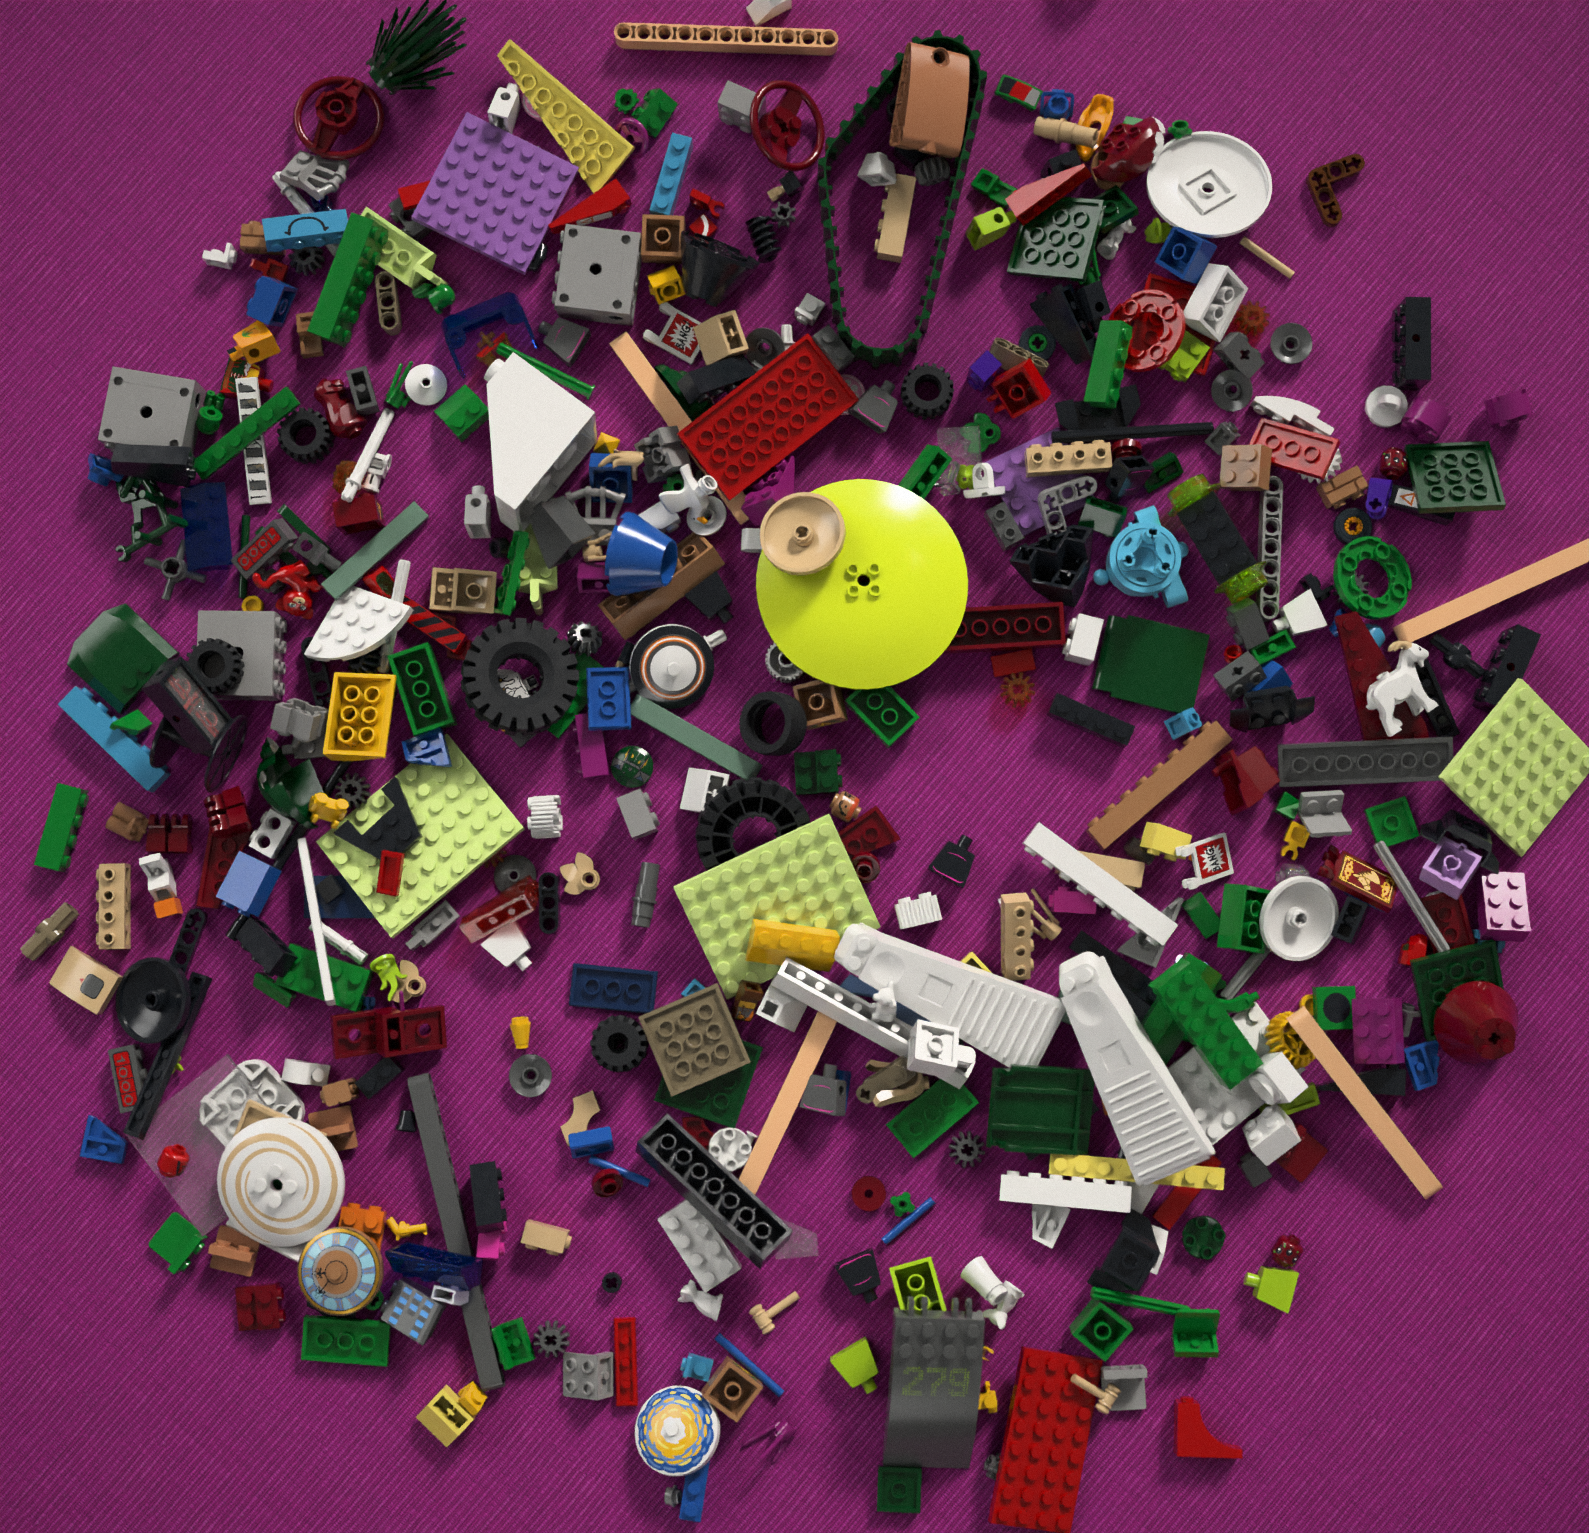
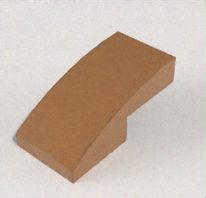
M314 312L296 314L297 333L300 337L303 359L324 356L322 339L307 331Z

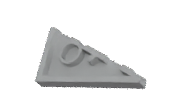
M1177 897L1161 913L1175 922L1184 899ZM1139 932L1118 948L1117 952L1156 968L1165 944L1163 946L1157 944L1155 947L1145 940L1146 935Z

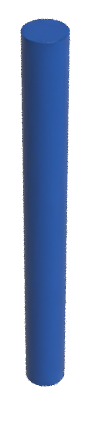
M721 1333L714 1338L778 1397L783 1394L784 1390Z

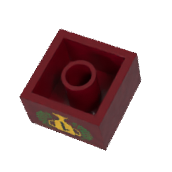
M371 493L358 495L359 498H353L351 502L344 501L342 498L337 499L338 502H332L336 527L344 535L386 527L382 504Z

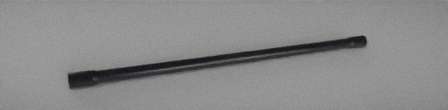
M396 690L394 692V699L399 693ZM340 761L322 788L328 797L334 791L335 786L338 785L339 778L343 777L353 761ZM299 823L272 864V867L279 870L283 869L298 846L297 840L304 837L308 828ZM240 914L225 935L233 941H237L238 939L235 936L249 917Z

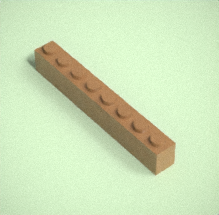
M1207 721L1199 728L1201 733L1196 737L1193 735L1188 737L1183 742L1185 746L1180 751L1177 748L1167 755L1169 758L1164 764L1159 762L1151 769L1153 774L1148 778L1145 775L1135 783L1137 787L1132 792L1129 789L1119 796L1121 799L1116 805L1111 803L1103 810L1105 815L1100 819L1096 816L1087 824L1089 826L1086 830L1087 834L1101 850L1107 848L1233 740L1217 721L1212 723Z

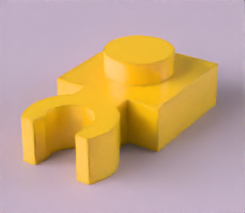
M1293 820L1290 821L1283 838L1288 844L1281 849L1282 856H1285L1286 851L1292 850L1293 855L1291 859L1296 860L1298 857L1297 847H1305L1309 833L1303 824Z

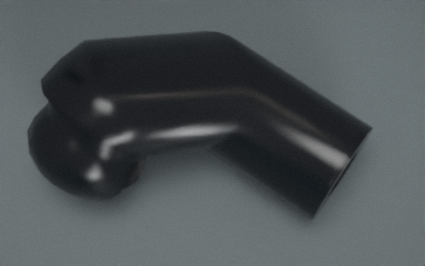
M541 243L535 255V260L532 261L528 271L536 273L540 270L546 259L547 244Z

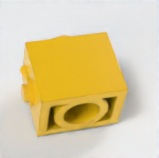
M674 265L647 275L650 283L649 291L651 295L655 296L658 305L685 295L682 276L680 277Z

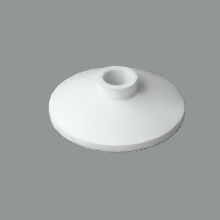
M421 364L409 371L405 379V389L408 396L414 402L420 405H433L444 397L447 390V381L443 372L437 367ZM429 380L430 385L424 386L422 381Z
M709 496V505L703 511V516L706 519L712 516L708 523L703 524L693 521L690 517L692 511L690 507L687 513V524L697 535H712L723 526L727 515L726 507L717 497Z

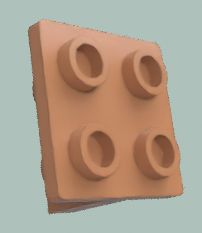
M350 1105L308 1114L310 1125L328 1134L327 1139L336 1151L358 1147Z
M221 1225L219 1226L216 1242L209 1246L208 1253L212 1254L210 1268L250 1277L253 1274L260 1243L228 1226Z

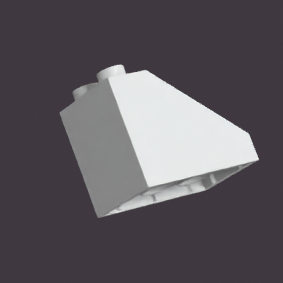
M513 352L505 362L501 359H496L486 371L484 379L488 382L487 397L494 495L500 521L515 532L526 530L531 523L529 517L534 512L533 508L539 502L543 501L545 503L552 498L597 443L595 412Z

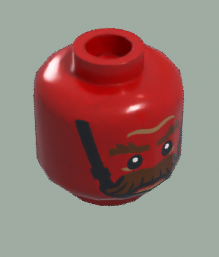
M182 1145L166 1146L157 1161L159 1172L168 1178L180 1176L185 1170L190 1157L186 1152V1148Z

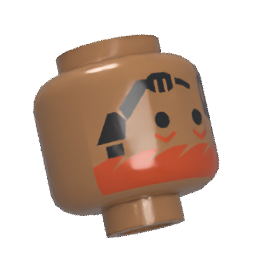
M842 791L840 794L836 793L829 806L831 814L844 822H849L852 818L857 819L862 809L859 807V798L846 791Z

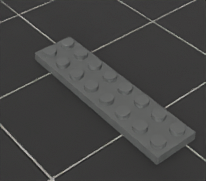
M1452 737L1277 744L1278 777L1281 780L1279 781V787L1442 781L1438 776L1453 759Z

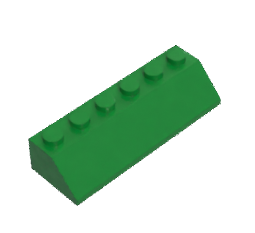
M1185 952L1182 958L1193 964L1208 987L1213 991L1222 975L1195 956ZM1156 998L1142 1020L1141 1025L1166 1066L1185 1035L1159 999Z

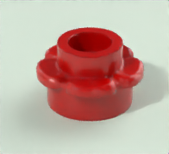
M1230 645L1225 649L1224 660L1230 664L1243 655L1244 651L1238 645Z

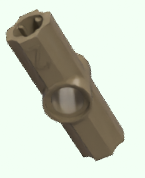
M64 902L50 918H46L36 927L33 936L20 950L27 958L36 961L49 946L54 945L63 937L64 930L80 914L73 906Z

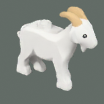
M1395 641L1389 646V652L1401 649L1396 669L1390 673L1387 671L1376 677L1377 681L1371 684L1367 691L1368 704L1366 708L1378 710L1379 719L1388 737L1402 730L1400 727L1403 725L1402 722L1393 716L1395 705L1406 701L1413 716L1419 715L1424 708L1427 712H1430L1439 706L1437 702L1430 699L1425 693L1414 664L1417 662L1421 667H1424V660L1429 656V652L1419 645L1408 641Z

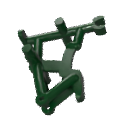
M129 476L126 482L124 480L116 482L121 502L132 504L134 513V524L131 525L132 544L127 547L119 545L115 549L117 552H123V555L118 558L119 561L128 562L133 552L148 543L157 546L162 545L163 541L159 538L160 536L177 526L182 528L188 526L186 519L172 514L168 515L166 508L176 509L178 502L166 497L161 492L156 481ZM141 484H143V486H144V488L146 489V491H145V490H141V491L139 492V495H137V492H138V490H139ZM154 506L157 507L162 526L148 534L140 532L139 529H142L144 526L142 510Z

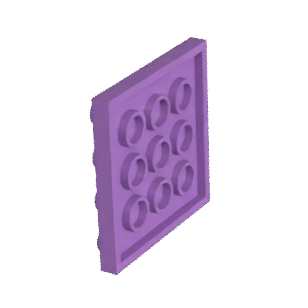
M1059 427L984 462L992 467L994 487L1005 486L1004 495H999L1002 502L1005 501L1023 537L1045 527L1037 501L1040 492L1083 476V474L1026 477L1024 457L1026 448L1033 444L1049 447L1052 444L1051 433L1053 431H1061ZM1085 481V485H1084V486H1081V487H1078V486H1076V484H1075V487H1076L1077 489L1084 488V489L1088 490V484H1087L1086 481ZM1070 487L1064 488L1062 492L1063 497L1069 498L1072 495ZM1047 495L1044 502L1049 505L1050 510L1056 509V507L1052 508L1049 501L1052 497ZM1087 497L1061 506L1064 517L1082 509ZM1052 514L1049 517L1050 524L1059 520L1057 514Z

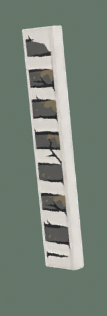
M258 377L235 379L240 423L261 407ZM263 434L243 450L250 505L272 503L265 437Z

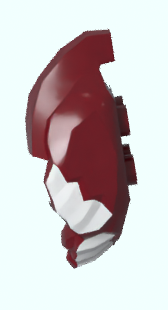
M1151 116L1135 125L1117 124L1095 150L1109 153L1105 162L1099 160V165L1092 168L1095 177L1103 182L1122 183L1133 180L1145 173L1150 165L1157 162L1162 153L1164 144L1163 134L1166 133L1164 125L1158 119Z

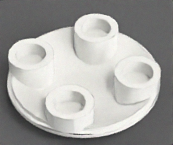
M732 1127L717 1131L711 1138L708 1147L709 1153L729 1171L743 1167L747 1163L752 1149L747 1135L741 1130Z

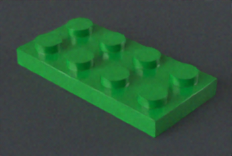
M939 1079L890 1120L886 1126L910 1155L915 1158L979 1102L964 1084L958 1089Z
M305 1315L301 1360L387 1367L389 1364L391 1325L379 1320Z

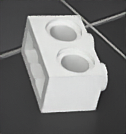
M270 809L269 812L266 811L261 817L260 822L262 824L259 829L254 830L251 834L249 846L269 858L276 859L297 822ZM279 818L281 825L275 830L272 827V822L274 819ZM264 837L270 839V844L266 848H263L261 844Z

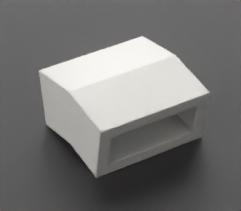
M449 1283L442 1286L434 1285L431 1298L453 1305H463L469 1301V1289Z

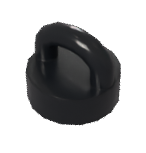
M505 537L492 538L489 543V551L492 557H507L510 548L509 541Z

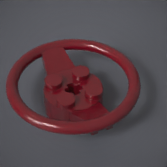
M347 76L326 77L311 84L298 98L293 113L294 128L304 146L318 156L333 160L354 158L368 151L379 139L385 120L383 105L374 90L364 82ZM343 84L340 88H335V90L322 92L317 98L315 108L318 124L314 141L312 142L307 137L302 126V111L305 103L316 91L326 86ZM364 92L371 99L376 111V125L372 134L363 144L354 149L330 151L338 135L348 134L349 130L357 124L359 118L357 102Z
M785 80L771 81L757 91L750 107V127L759 150L768 159L769 163L774 164L779 169L802 171L812 166L822 152L825 139L823 119L815 101L803 88ZM774 89H786L787 91L776 107L762 115L758 122V110L763 97ZM803 100L809 107L815 121L817 131L816 144L813 152L806 160L799 163H791L786 161L787 150L796 146L800 138L802 122L797 117Z

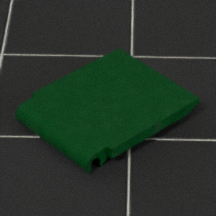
M1109 615L1092 690H1102L1103 693H1110V698L1176 714L1189 708H1194L1210 635L1128 615L1127 619Z
M1010 1064V1068H993L986 1146L989 1148L992 1145L998 1146L1008 1152L1066 1155L1088 1154L1094 1079L1090 1069Z

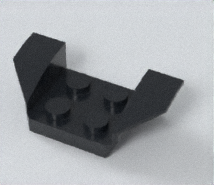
M1135 384L1119 389V399L1116 408H1094L1084 402V400L1074 402L1073 399L1055 403L1059 424L1065 429L1083 430L1128 427L1141 403Z
M1288 686L1245 692L1243 708L1230 710L1229 725L1247 733V730L1283 725L1289 722L1294 725L1314 712L1315 697L1297 699L1293 689H1290Z
M1453 809L1444 814L1440 820L1421 825V836L1436 844H1439L1446 831H1449L1456 839L1461 840L1463 838L1469 841L1470 845L1474 848H1482L1480 866L1499 874V862L1491 851L1492 841L1489 827Z
M1131 1208V1213H1127L1121 1223L1123 1228L1101 1266L1095 1267L1087 1281L1090 1285L1119 1292L1125 1290L1139 1291L1158 1259L1160 1250L1149 1218Z

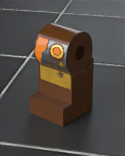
M741 980L732 1007L731 1016L733 1019L745 1022L752 1020L756 1005L763 996L760 983Z

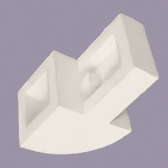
M285 1058L281 1080L303 1085L324 1086L327 1085L330 1065Z

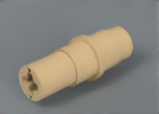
M1039 116L1035 121L1034 135L1054 140L1058 144L1063 142L1094 148L1098 140V129L1068 122L1064 118L1059 120Z

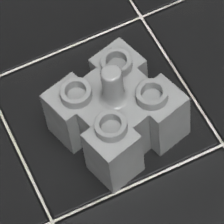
M677 426L658 428L650 433L648 438H643L634 444L636 451L644 452L645 467H643V471L648 483L667 481V477H672L673 474L680 471L682 466L689 463L691 465L685 448H681L680 444L682 441L676 435L679 432Z
M297 698L289 699L286 703L275 704L270 729L276 730L282 736L293 734L291 746L293 748H300L301 742L308 743L325 735L329 709L318 705H310L309 702Z

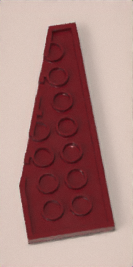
M1357 611L1334 616L1362 739L1429 738L1427 726L1420 714L1413 716L1406 701L1395 705L1393 716L1402 722L1403 725L1400 726L1402 730L1391 737L1387 736L1379 719L1378 710L1366 708L1368 704L1367 691L1369 686L1377 681L1376 677L1387 671L1390 673L1393 669Z

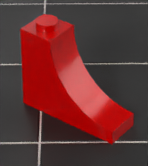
M1181 1396L1180 1399H1174V1453L1177 1457L1243 1459V1450L1239 1445L1222 1442L1208 1432L1201 1417L1200 1404L1197 1400H1194V1397Z

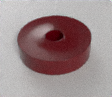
M863 1176L854 1183L852 1199L858 1208L864 1211H874L881 1207L885 1201L886 1189L878 1178ZM866 1190H872L873 1195L871 1197H866Z

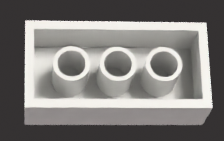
M686 1199L658 1218L664 1231L705 1293L741 1269V1263L721 1232Z

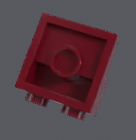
M280 1282L235 1288L239 1331L275 1329L284 1325L283 1322L286 1321L285 1309H282L284 1290L283 1287H280Z

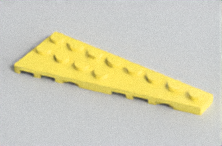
M509 39L497 54L498 58L514 78L523 94L528 98L532 107L537 111L555 140L565 151L572 164L579 167L578 172L588 184L592 193L597 192L607 185L634 151L635 147Z

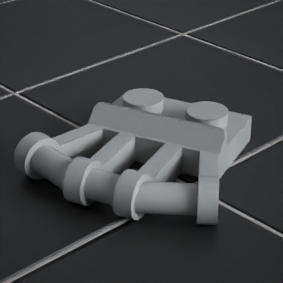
M300 150L280 173V181L304 189L313 198L320 201L324 199L325 195L336 192L339 189V184L344 183L346 171L349 169L350 163L347 159L338 161L327 160L321 156H314Z
M586 486L581 490L565 493L567 500L578 513L575 500L583 497L586 498L585 517L582 518L596 533L589 541L612 532L614 526H617V516L626 494H618L607 489L606 486H600V488ZM592 497H600V518L591 517ZM606 498L617 502L611 518H606ZM608 538V539H606V540H604V541H602V542H600V543H598V544H596V545H607V546H608V543H609L610 538Z

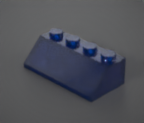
M225 482L201 483L189 486V488H181L182 518L188 522V526L183 528L188 572L231 570L233 566L231 561L232 547Z
M406 1242L385 1251V1256L393 1271L402 1273L403 1277H419L423 1282H440L439 1285L445 1287L457 1286L461 1291H471L472 1288L480 1285L483 1259L411 1242Z

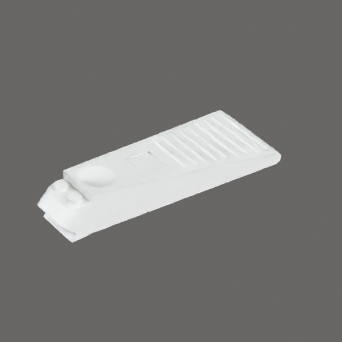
M863 923L852 924L846 929L834 954V958L849 972L859 976L858 979L877 990L886 988L889 981H892L894 998L897 1002L933 1023L958 1028L960 1039L1009 1068L1010 1064L1038 1066L1066 1012L1062 1000L1058 997L884 934Z
M1084 952L1060 964L1059 985L1064 996L1061 1000L1136 1184L1138 1186L1143 1184L1146 1186L1210 1159L1209 1156L1215 1154L1212 1144L1117 984L1105 957H1098L1093 952Z

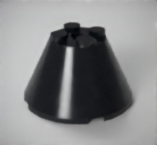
M682 231L680 235L683 288L687 292L686 295L690 298L698 300V297L705 299L707 304L717 307L718 303H722L759 267V262L750 255L745 257L739 254L741 250L699 233L690 236L688 235L689 231Z

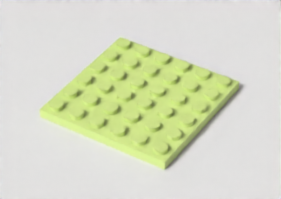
M1517 678L1438 777L1517 856L1522 857L1589 774V748L1523 679Z

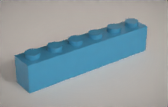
M75 686L58 705L147 791L154 793L171 775L167 771L169 767L164 765L158 769L152 768L150 765L151 749L146 745L141 746L137 742L139 738L136 735L128 734L127 731L121 729H110L111 723L118 720L116 716L111 717L107 713L109 709L100 701L96 703L92 699L94 695L87 688L84 687L82 689Z

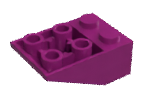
M794 456L781 460L752 483V488L745 497L741 510L755 526L761 525L764 516L777 501L790 494H794Z

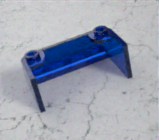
M512 292L503 293L450 315L442 321L441 329L462 378H466V375L455 350L465 345L467 340L466 333L504 318L511 325L524 322L535 349L539 347L516 294Z

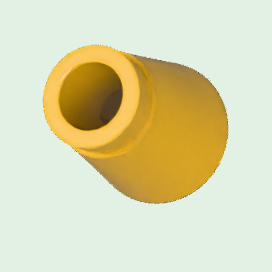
M526 1016L511 1018L510 1028L516 1049L529 1047L531 1022H529Z

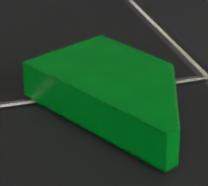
M137 709L112 722L109 728L112 730L121 729L127 731L128 734L138 735L148 730L153 723Z

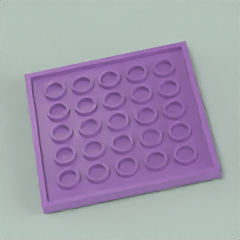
M466 112L412 215V220L525 275L549 230L548 225L553 222L578 173L579 167Z

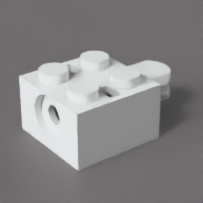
M917 1020L910 1030L907 1070L949 1079L957 1067L969 1068L974 1062L976 1054L973 1048L958 1045V1028Z

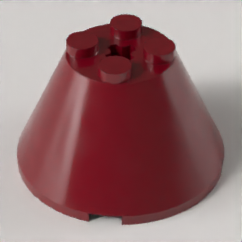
M1486 981L1467 982L1451 990L1446 995L1447 998L1443 1001L1440 1008H1437L1433 1025L1435 1038L1442 1050L1453 1059L1463 1063L1476 1064L1499 1059L1514 1051L1519 1019L1518 1011L1512 997L1501 987Z

